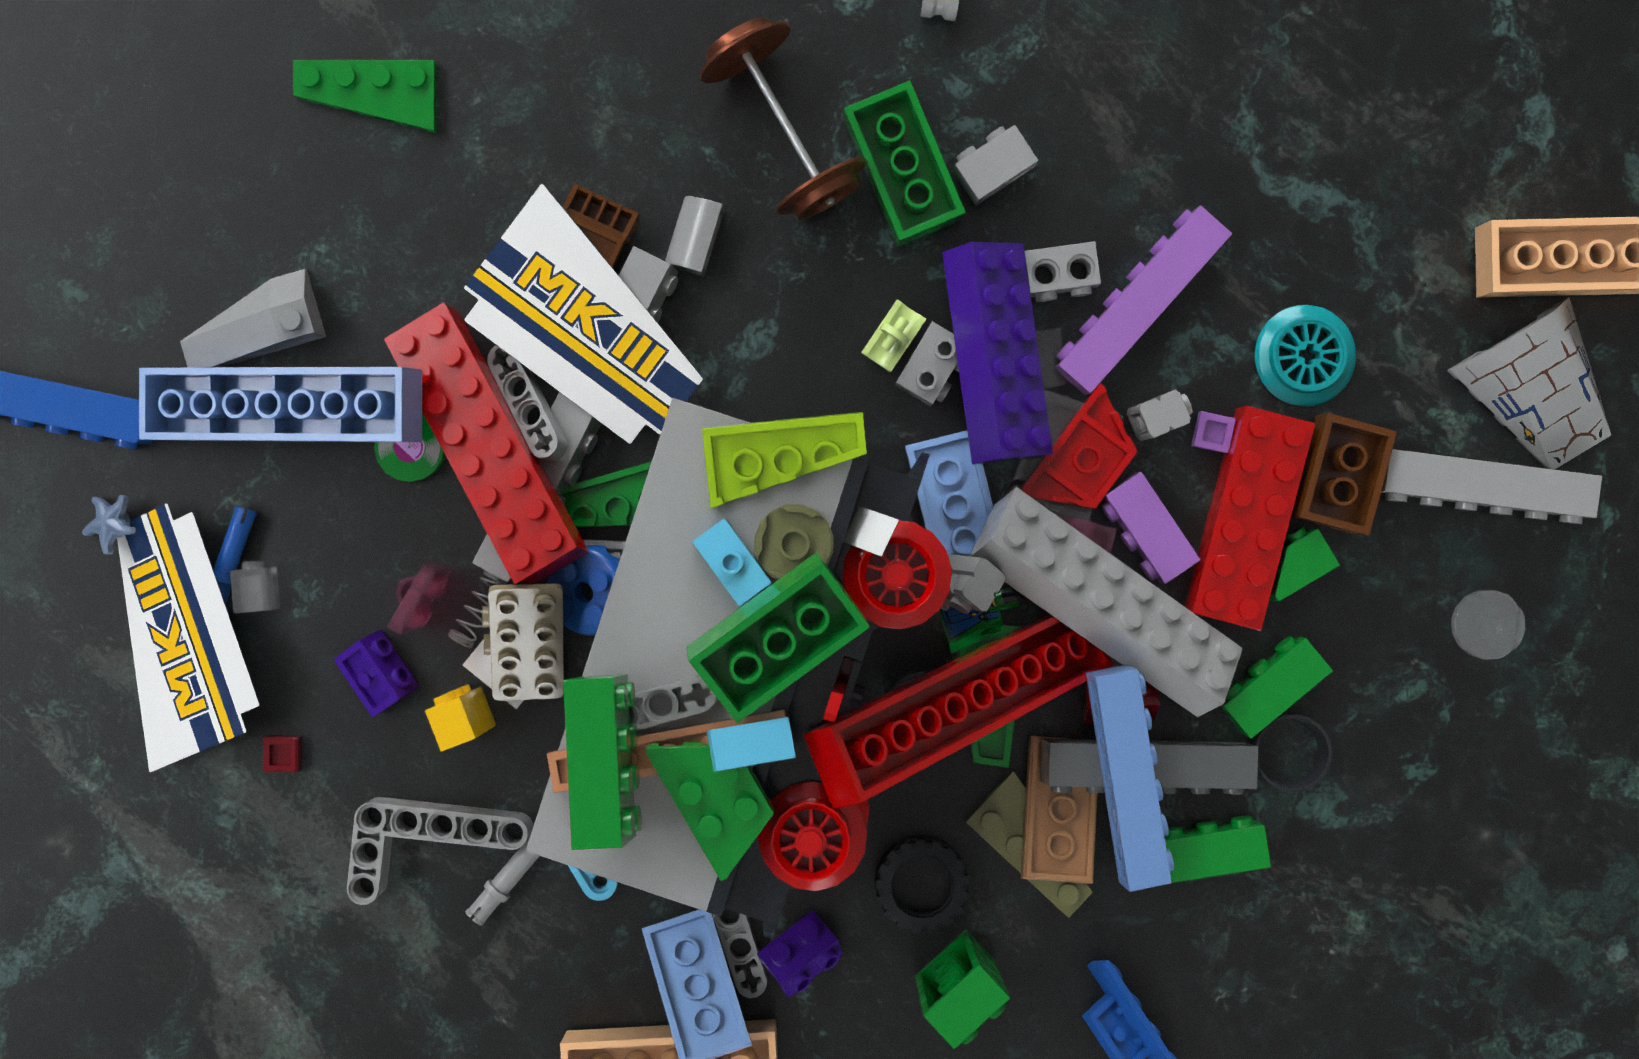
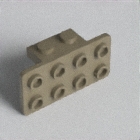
M557 583L491 586L488 590L489 606H482L483 628H490V634H484V655H491L493 698L502 701L556 699L562 697L564 694L562 586Z

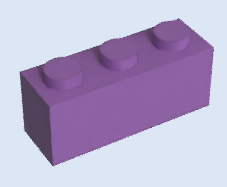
M1135 472L1112 487L1102 499L1104 501V504L1101 505L1103 512L1112 523L1117 521L1123 529L1124 533L1120 535L1123 542L1131 552L1137 550L1144 561L1140 566L1151 581L1156 579L1158 583L1166 584L1200 561V558L1142 472Z

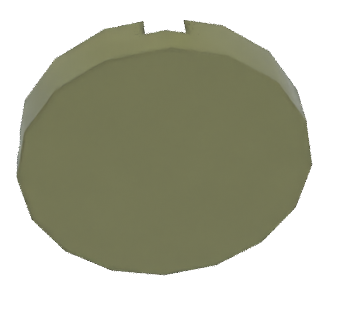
M786 504L772 510L761 520L755 534L754 551L761 567L772 578L779 580L816 552L828 566L833 554L834 536L828 522L818 511L801 504Z

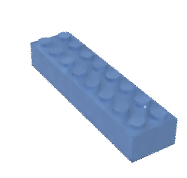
M407 367L139 368V439L169 441L422 443V370Z

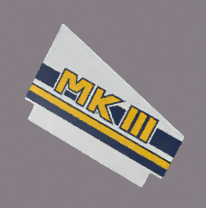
M543 184L538 187L464 287L465 290L478 299V302L465 318L468 324L629 444L633 442L644 425H648L658 434H661L672 398L686 402L703 380Z
M167 503L131 520L130 527H135L136 532L117 538L149 772L246 733L241 714L260 705L194 514L190 512L173 520Z

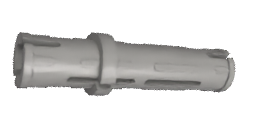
M529 839L517 850L496 877L484 884L485 890L471 907L465 911L469 918L472 915L475 916L472 921L478 925L483 926L498 905L510 898L509 892L539 858V855L526 851Z

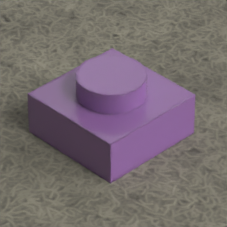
M1204 411L1198 412L1191 446L1224 454L1229 453L1236 418Z

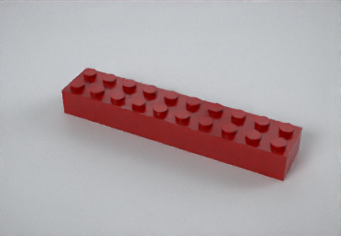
M1047 614L837 717L835 723L829 721L803 734L833 809L858 804L1087 681L1086 672L1111 668L1113 663L1110 656L1051 614Z

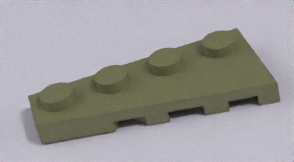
M1012 769L965 821L1021 873L1026 789ZM1027 879L1068 918L1093 893L1087 883Z

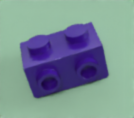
M811 910L758 952L757 956L780 984L784 994L789 998L795 993L804 991L810 985L812 979L823 970L827 971L834 967L843 952L836 936Z

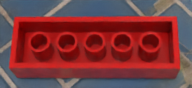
M1246 405L1235 409L1233 418H1236L1229 453L1223 455L1198 551L1200 561L1194 566L1184 607L1197 615L1261 631L1315 423Z

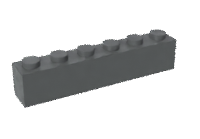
M1041 738L1040 781L1051 786V791L1068 793L1072 792V787H1086L1085 791L1105 793L1097 740ZM1149 740L1156 750L1157 765H1153L1155 779L1159 780L1163 794H1175L1176 788H1189V793L1210 794V788L1223 789V793L1232 795H1243L1244 789H1257L1259 746L1247 742Z

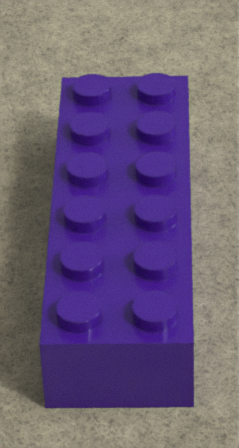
M969 242L942 252L972 465L1022 461L1052 455L1051 435L1023 243Z

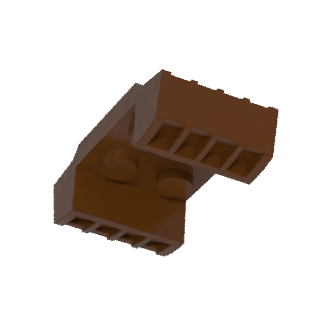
M574 183L562 208L611 268L614 269L625 244L630 246L640 223L639 213Z

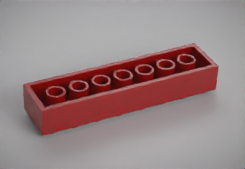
M443 302L384 338L398 367L422 370V412L515 585L537 584L589 553L539 458L530 451L489 366L460 313Z

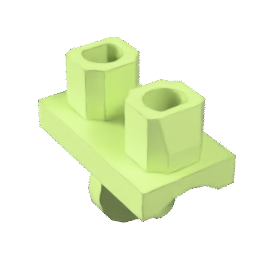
M897 299L861 353L891 373L926 321V318L911 310Z

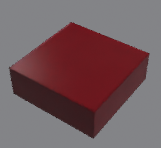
M302 736L263 737V772L302 771Z

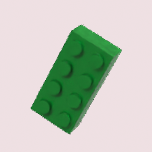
M910 80L844 108L843 119L859 157L862 156L868 161L864 169L897 247L963 220L966 212Z
M816 552L686 647L689 663L736 723H739L866 631L870 626L864 614Z
M628 674L583 676L563 680L572 850L622 848L636 837V831L641 830L642 826L641 807L634 805V789H639L640 784L639 767L637 764L632 765V748H637L638 742L636 724H630L629 707L635 706L634 683H628Z
M967 929L915 975L923 1016L953 1049L961 1043L963 1045L970 1043L980 1031L979 1026L989 1017L992 1020L997 1018L1008 1005L1006 1002L1010 999L995 960Z

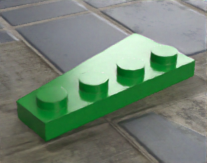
M651 462L575 483L572 486H565L561 495L566 498L565 508L576 527L631 526Z

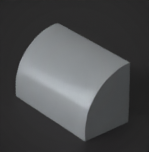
M685 196L665 261L676 269L704 277L725 211L723 204L704 198Z

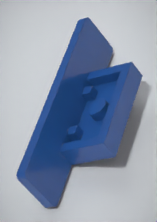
M1109 960L1091 961L1087 967L1105 995L1088 1009L1082 1017L1110 1059H1145L1146 1057L1147 1059H1177L1161 1040L1158 1028L1148 1020L1142 1011L1139 999L1129 991L1123 982L1120 970Z

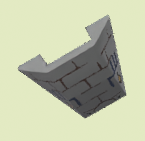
M1569 297L1537 315V320L1491 348L1476 352L1447 370L1455 379H1459L1469 389L1468 392L1478 402L1481 401L1495 414L1493 417L1502 426H1507L1517 436L1516 439L1546 469L1553 470L1612 435Z

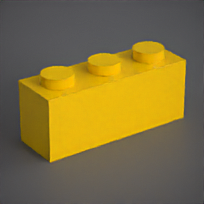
M469 684L434 698L435 706L425 710L441 752L473 740L496 726L482 687L471 690Z

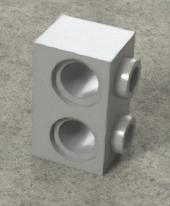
M1095 241L1024 251L1031 297H1036V302L1056 300L1057 294L1070 292L1071 297L1088 296L1092 294V289L1101 284ZM1072 263L1084 265L1087 271L1085 279L1080 280L1072 276L1070 272V265ZM1040 267L1048 269L1052 274L1051 283H1039L1035 278V270Z

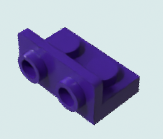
M378 630L360 639L333 659L372 718L419 687L412 673L405 666L382 630Z

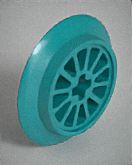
M1313 305L1289 307L1274 315L1261 330L1255 347V365L1264 386L1278 399L1296 406H1315L1333 399L1350 381L1356 364V347L1352 334L1346 324L1331 311ZM1307 325L1314 327L1310 340ZM1296 326L1300 327L1301 340L1293 331V328ZM1322 330L1327 336L1317 343L1318 336ZM1285 335L1288 336L1294 346L1282 341ZM1332 340L1335 349L1323 350L1322 346ZM1309 346V352L1314 353L1315 358L1305 364V358L1299 357V351L1305 350ZM1279 347L1290 351L1291 355L1279 356ZM1326 354H1336L1335 362L1323 357ZM1291 360L1292 364L1283 370L1280 361ZM1320 364L1331 367V373L1328 375ZM1297 367L1296 376L1292 380L1288 377V373ZM1314 370L1322 379L1318 384L1315 383ZM1305 371L1307 377V385L1301 384V379Z

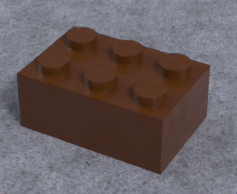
M1331 413L1316 415L1314 419L1315 427L1291 518L1353 535H1370L1397 431Z

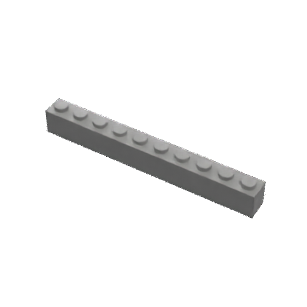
M633 246L618 276L658 323L662 315L661 306L666 296H671L676 289L679 272L670 263ZM559 392L551 407V411L566 438V451L555 462H547L540 458L539 460L565 506L566 498L562 497L561 493L565 486H572L579 479L582 472L580 465L586 453H591L596 446L598 435L596 434L602 423ZM544 436L547 442V447L544 450L549 451V443L552 439ZM487 534L472 563L508 583H513Z

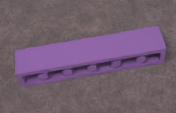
M1201 205L1192 213L1186 209L1173 223L1177 230L1171 237L1167 239L1163 235L1149 250L1154 256L1147 264L1144 265L1139 262L1126 276L1130 283L1121 292L1116 288L1102 303L1107 309L1100 317L1097 318L1095 315H1092L1079 329L1084 335L1074 345L1069 341L1055 356L1060 362L1054 369L1083 395L1090 394L1232 235L1224 225Z

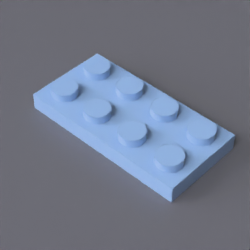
M967 430L906 445L905 450L910 470L922 452L930 454L917 493L925 529L934 533L947 550V554L970 556L993 509V504L983 464L972 465Z
M699 909L642 928L679 1059H715L752 1046L712 914Z

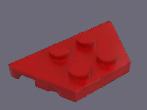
M1099 383L1052 445L1053 454L1043 457L1021 487V491L1034 499L1096 509L1138 452L1131 437L1127 435L1118 412L1112 406L1104 385Z

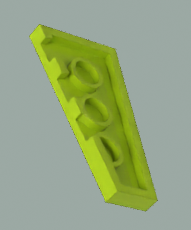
M863 412L702 428L710 509L737 498L757 493L768 487L794 480L802 475L867 454Z

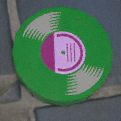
M423 414L422 443L375 442L374 446L377 462L384 472L396 480L407 482L428 479L439 470L446 456Z

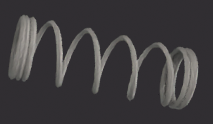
M486 570L483 571V574L495 581L480 577V580L489 587L491 585L488 582L496 585L508 584V582ZM472 591V594L474 596H476L484 604L489 606V604L483 598L480 597L482 596L488 598L487 595ZM464 605V608L475 615L482 625H474L456 619V622L466 628L474 636V639H470L454 629L450 630L448 636L455 642L471 648L474 645L473 641H476L477 638L475 633L466 625L477 628L483 627L482 619L474 612L482 613V610Z

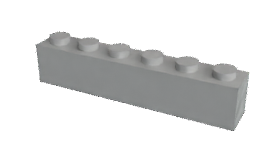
M1393 449L1381 493H1385V500L1407 502L1409 496L1420 498L1421 505L1442 507L1443 501L1455 502V509L1477 511V507L1480 505L1490 507L1489 513L1512 515L1513 510L1525 511V518L1547 520L1548 514L1559 515V522L1582 524L1583 518H1597L1602 476Z

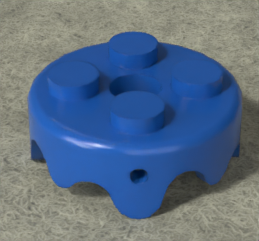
M604 545L586 546L589 553L548 577L547 584L557 583L563 588V625L578 634L596 635L620 558L609 554ZM584 582L588 583L593 590L591 600L586 599L582 593Z

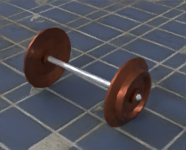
M765 17L756 18L733 28L710 46L705 56L707 62L700 70L699 78L706 84L716 83L734 77L749 68L812 178L786 196L776 208L778 215L783 216L794 213L797 219L802 220L823 212L855 191L861 184L858 174L865 168L868 161L862 156L852 158L819 174L756 64L781 46L789 36L791 27L785 21L770 22Z

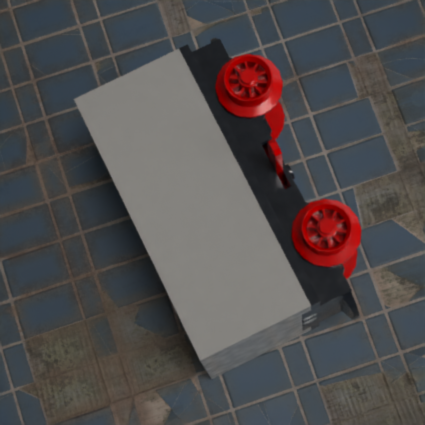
M672 398L582 677L628 674V683H634L635 693L690 677L700 676L688 661L686 647L740 607L692 541L726 518L759 563L754 551L755 534L759 524L772 510L786 504L805 505L818 511L828 522L834 536L833 554L828 567L864 614L870 628L750 714L785 709L786 717H789L796 757L750 766L773 805L774 814L727 879L720 881L658 774L640 777L639 789H634V805H639L642 813L641 830L636 831V837L622 848L572 850L569 791L554 793L550 775L526 851L720 917L726 908L764 921V937L773 939L788 890L797 888L819 891L837 886L855 872L865 854L866 827L870 807L868 800L833 809L803 734L829 721L835 723L836 718L845 714L847 709L854 710L860 707L866 687L856 684L873 630L878 627L905 629L922 624L940 610L950 592L952 568L947 550L934 533L916 524L910 515L930 454L922 452L908 475L856 457L710 509L702 428L750 422ZM859 506L899 520L882 557L843 542ZM764 570V572L767 574V576L769 577V579L772 581V584L775 583V582L777 581V579L772 578V577ZM695 683V690L685 695H681V687L674 688L680 698V711L687 710L683 704L684 702L698 699L700 705H705V698L711 695L709 688L702 689L700 683ZM663 693L654 695L651 700L653 712L659 716H666L671 712L673 707L671 698ZM717 700L711 709L703 713L637 731V735L731 719L732 716L721 702ZM629 707L631 724L634 720V712L632 708ZM566 729L558 750L566 749Z

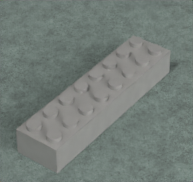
M1019 488L1013 489L993 506L971 552V557L986 558L1005 574V583L1122 665H1130L1138 669L1139 673L1143 674L1146 682L1196 717L1224 704L1243 649Z

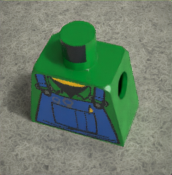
M1008 587L999 590L998 593L994 592L995 598L987 611L970 610L968 614H964L951 606L948 611L939 610L951 653L968 647L1003 629L1000 612L1019 607V601L1014 588Z

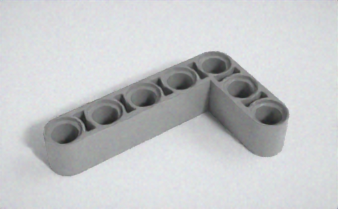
M375 797L361 805L354 816L347 894L354 903L367 905L386 890L393 837L514 850L522 847L529 839L533 829V822L525 813ZM370 807L380 811L382 815L381 823H374L370 820L368 816ZM404 811L412 812L416 816V827H410L405 824L403 820ZM439 815H445L452 821L451 831H445L439 827ZM474 819H480L486 823L488 828L487 834L481 835L474 831L472 825ZM509 823H516L521 826L523 830L522 838L516 839L509 835L507 831ZM365 843H371L376 846L378 850L377 858H371L366 854ZM362 878L372 881L374 885L373 893L363 890L361 886Z

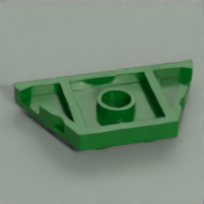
M684 742L683 745L659 746V743L647 745L645 748L646 755L720 881L727 879L774 814V807L750 766L714 772L709 744Z

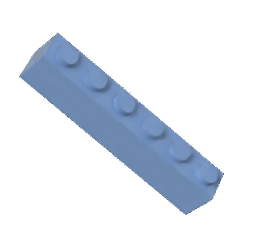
M1130 665L1086 672L1119 883L1129 892L1171 884L1170 871L1174 870V862L1170 850L1166 849L1164 837L1168 835V824L1165 816L1161 814L1159 801L1163 799V791L1159 780L1155 779L1153 765H1157V754L1154 745L1150 744L1148 730L1152 728L1150 713L1147 708H1144L1142 695L1146 694L1144 676L1142 673H1139L1138 669Z

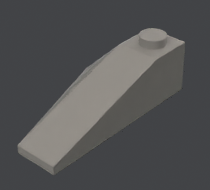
M303 269L271 278L181 340L180 343L187 367H224L326 337L307 270Z

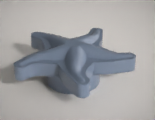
M119 495L117 502L113 505H110L101 497L94 496L92 498V503L96 508V518L83 529L82 534L84 536H92L94 533L99 534L104 554H113V544L116 538L136 532L135 527H130V518L126 513L129 497L126 495Z

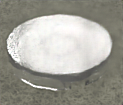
M1496 590L1475 591L1465 596L1455 607L1451 619L1452 634L1458 646L1471 656L1484 660L1503 658L1512 649H1516L1522 641L1525 632V616L1521 608H1518L1514 602L1515 600L1508 594Z

